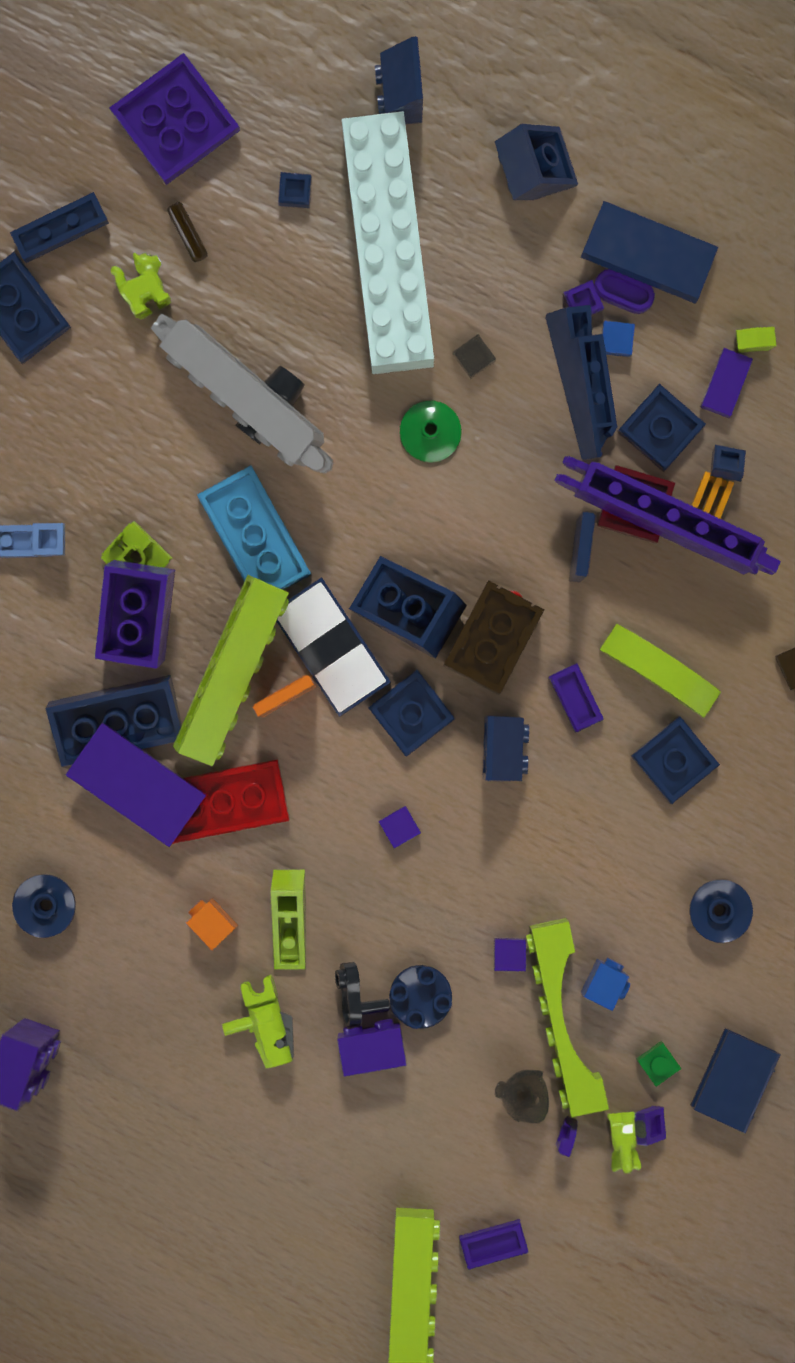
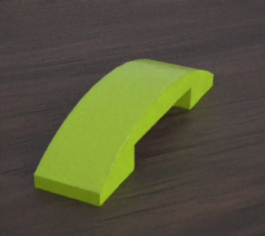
M619 624L614 626L599 649L618 663L629 667L678 699V702L705 718L721 693L720 690L693 670Z

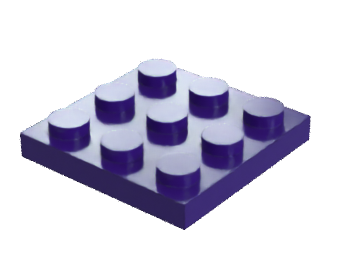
M184 53L109 107L111 113L165 185H168L240 131L239 125Z

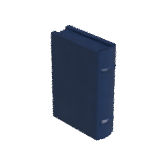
M725 1028L690 1105L694 1107L695 1111L746 1133L751 1120L755 1118V1111L773 1072H775V1067L781 1054Z

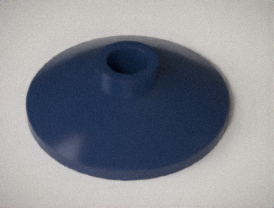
M49 874L36 875L24 881L16 890L12 902L13 915L19 927L26 933L39 938L52 937L64 931L72 922L76 910L75 896L69 885L62 879ZM44 899H48L52 904L51 909L48 911L42 908L41 904Z
M717 879L709 881L698 888L691 899L689 914L694 928L701 936L712 942L726 943L738 939L747 931L753 917V906L748 893L740 885L729 880ZM718 904L724 906V912L721 915H715L714 907Z

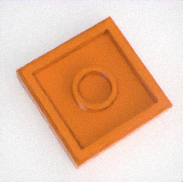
M304 675L254 704L253 709L258 717L264 718L316 688L317 685L311 676Z

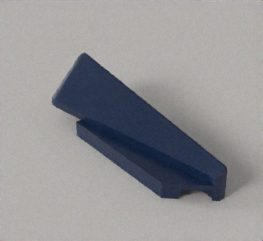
M591 305L566 307L547 313L545 318L581 458L587 460L602 456L601 448L606 439L614 435L617 429V420L603 334L592 335Z

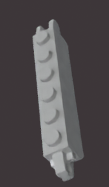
M161 313L151 329L162 341L160 347L168 353L165 358L179 369L184 367L190 373L187 377L200 388L207 387L212 392L210 398L224 408L226 405L234 411L232 417L243 426L247 427L250 425L257 432L254 436L264 445L270 447L272 444L279 450L277 456L291 467L294 464L303 467L307 466L315 472L325 474L332 470L333 459L320 448L324 443V433L268 387L263 380L199 325L192 324L188 320L176 322Z

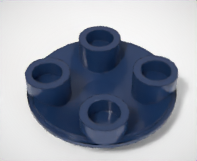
M415 965L403 970L394 979L390 988L389 1000L393 1013L403 1024L413 1029H425L438 1024L445 1018L452 1006V991L448 980L440 971L426 965Z

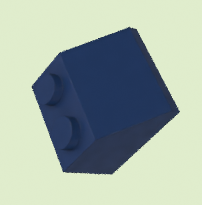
M417 36L410 37L381 52L380 65H375L376 85L382 84L383 95L377 96L379 114L404 111L405 124L422 123L423 92Z
M520 124L494 141L498 151V159L503 166L508 189L512 194L513 200L533 201L579 185L560 127Z
M484 717L483 780L522 781V774H528V756H523V743H529V724H524V718Z

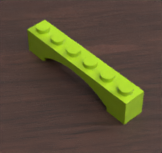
M563 918L530 925L531 934L525 936L529 953H535L537 965L532 966L536 985L542 984L544 996L539 997L542 1015L549 1016L551 1027H547L545 1030L549 1047L555 1046L557 1058L552 1059L555 1077H561L564 1089L558 1090L562 1109L568 1108L571 1117L609 1110L604 1083L600 1073H592L578 1057L571 1044L564 1022L561 999L563 973L569 954L576 953L569 921Z

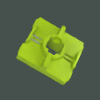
M135 521L129 523L124 528L123 532L107 547L101 557L106 564L113 560L135 563L130 558V554L133 551H137L143 559L139 564L165 568L173 559Z

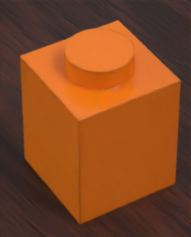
M213 898L207 903L203 900L199 901L188 912L192 918L186 922L211 950L217 947L238 926Z

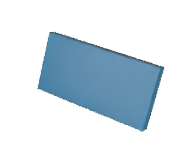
M251 465L197 494L244 582L247 575H250L285 590L312 575Z

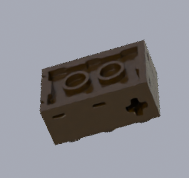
M488 580L443 666L500 695L545 609L537 605L531 606L532 603L524 599L519 592L508 591L503 587L498 589L497 584Z

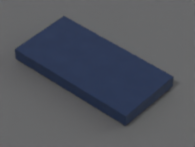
M603 201L581 258L696 304L717 253L718 246Z

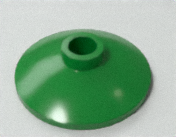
M429 400L417 403L403 416L400 424L402 445L412 457L419 461L428 463L442 461L448 458L460 443L462 432L460 420L452 408L442 402ZM433 424L436 426L437 431L430 435L425 432V427Z

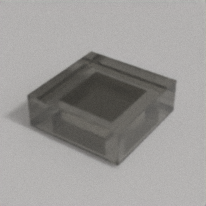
M479 334L453 351L454 357L470 379L496 361L495 356Z

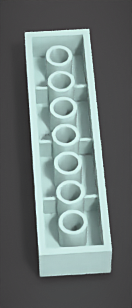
M404 111L342 119V129L372 374L434 367V353Z

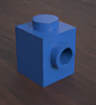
M607 958L605 962L596 959L581 990V994L585 998L613 1011L618 999L623 1000L630 988V983L627 982L629 976L622 971L624 966L610 958Z

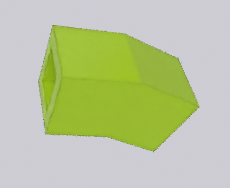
M775 327L736 330L737 353L769 351L776 346Z

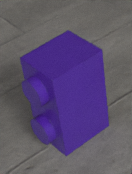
M392 1019L375 1022V1027L362 1029V1025H354L343 1028V1032L338 1033L337 1041L344 1077L407 1066L400 1022L393 1023Z

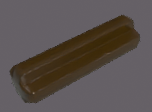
M177 202L169 206L167 211L192 260L199 262L205 259L208 253L183 204Z

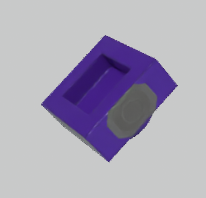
M651 1106L635 1112L634 1124L637 1145L649 1146L666 1139L664 1107Z

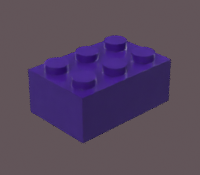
M113 560L104 566L95 659L156 669L165 661L175 569Z
M24 1018L2 1034L0 1039V1105L18 1111L25 1103H30L33 1095L37 1096L40 1089L45 1088L51 1072L46 1070L51 1059H55L60 1048L61 1041L57 1040L60 1030Z

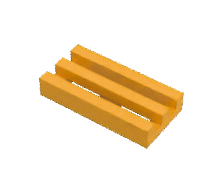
M705 471L691 506L698 508L707 483H713L703 509L704 512L709 514L719 487H723L724 490L713 515L721 519L734 482L710 476V473Z

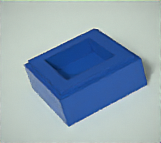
M603 322L602 334L606 355L631 357L635 324Z

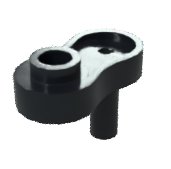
M347 962L340 964L339 970L335 971V983L337 989H341L342 1014L346 1026L361 1025L362 1015L390 1011L388 999L361 1002L360 978L356 963Z

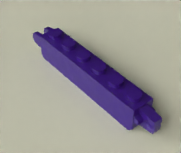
M565 456L562 462L564 466L582 474V479L579 482L567 475L557 474L554 481L558 485L575 492L574 497L743 575L748 572L756 575L758 570L769 575L777 572L781 561L766 554L768 548L763 546L765 541L762 538L597 462L587 464L576 458Z

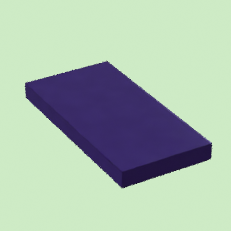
M104 723L99 726L65 774L168 847L172 845L206 797L205 793Z

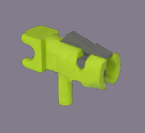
M270 974L263 980L264 992L256 993L249 981L240 984L249 1016L222 1024L225 1036L248 1029L249 1032H254L257 1040L255 1047L262 1058L265 1068L280 1066L294 1059L293 1017L281 1012L274 978Z

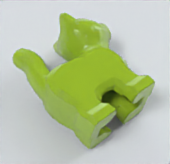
M134 252L135 268L141 276L126 281L123 270L117 266L111 268V274L115 276V283L123 300L130 306L134 316L142 320L152 314V311L145 305L148 301L154 300L158 308L162 309L171 304V297L164 291L163 283L158 275L162 264L160 258L157 255L152 256L148 253L138 255Z
M635 1112L607 1114L610 1121L612 1146L614 1149L611 1156L612 1171L617 1172L622 1169L624 1173L628 1174L633 1169L640 1170L641 1162L635 1149Z

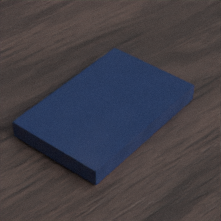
M13 252L0 262V336L19 362L24 364L72 327L17 254Z

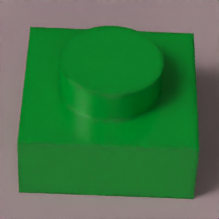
M662 1041L636 1058L656 1087L682 1069Z

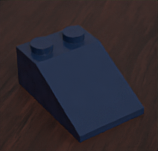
M380 556L349 609L408 645L436 659L467 604L455 592Z

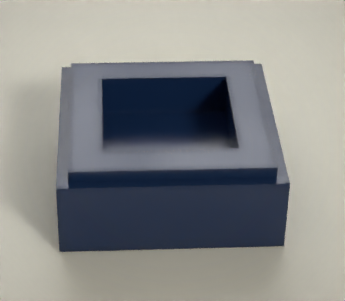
M281 172L279 206L310 208L312 175Z
M715 445L712 452L710 476L741 482L744 476L746 451Z

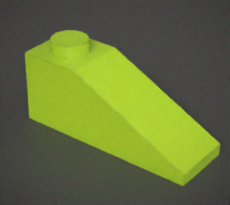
M273 870L271 910L274 969H305V870Z

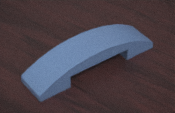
M64 523L0 525V558L65 555Z

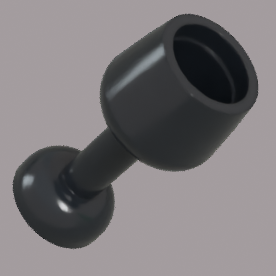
M279 366L264 381L268 387L292 406L305 386L300 379L282 366ZM237 422L235 426L258 444L262 443L254 436L257 432L250 425L245 427Z

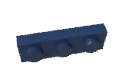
M92 192L10 232L22 259L25 263H28L109 224V221L95 193Z

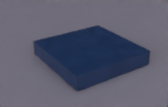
M659 383L617 432L664 472L702 430L706 423Z
M583 512L576 520L569 576L570 582L580 583L588 576L595 524L594 513Z
M418 670L368 707L406 757L455 720V717Z
M680 716L631 755L669 804L677 801L720 765Z

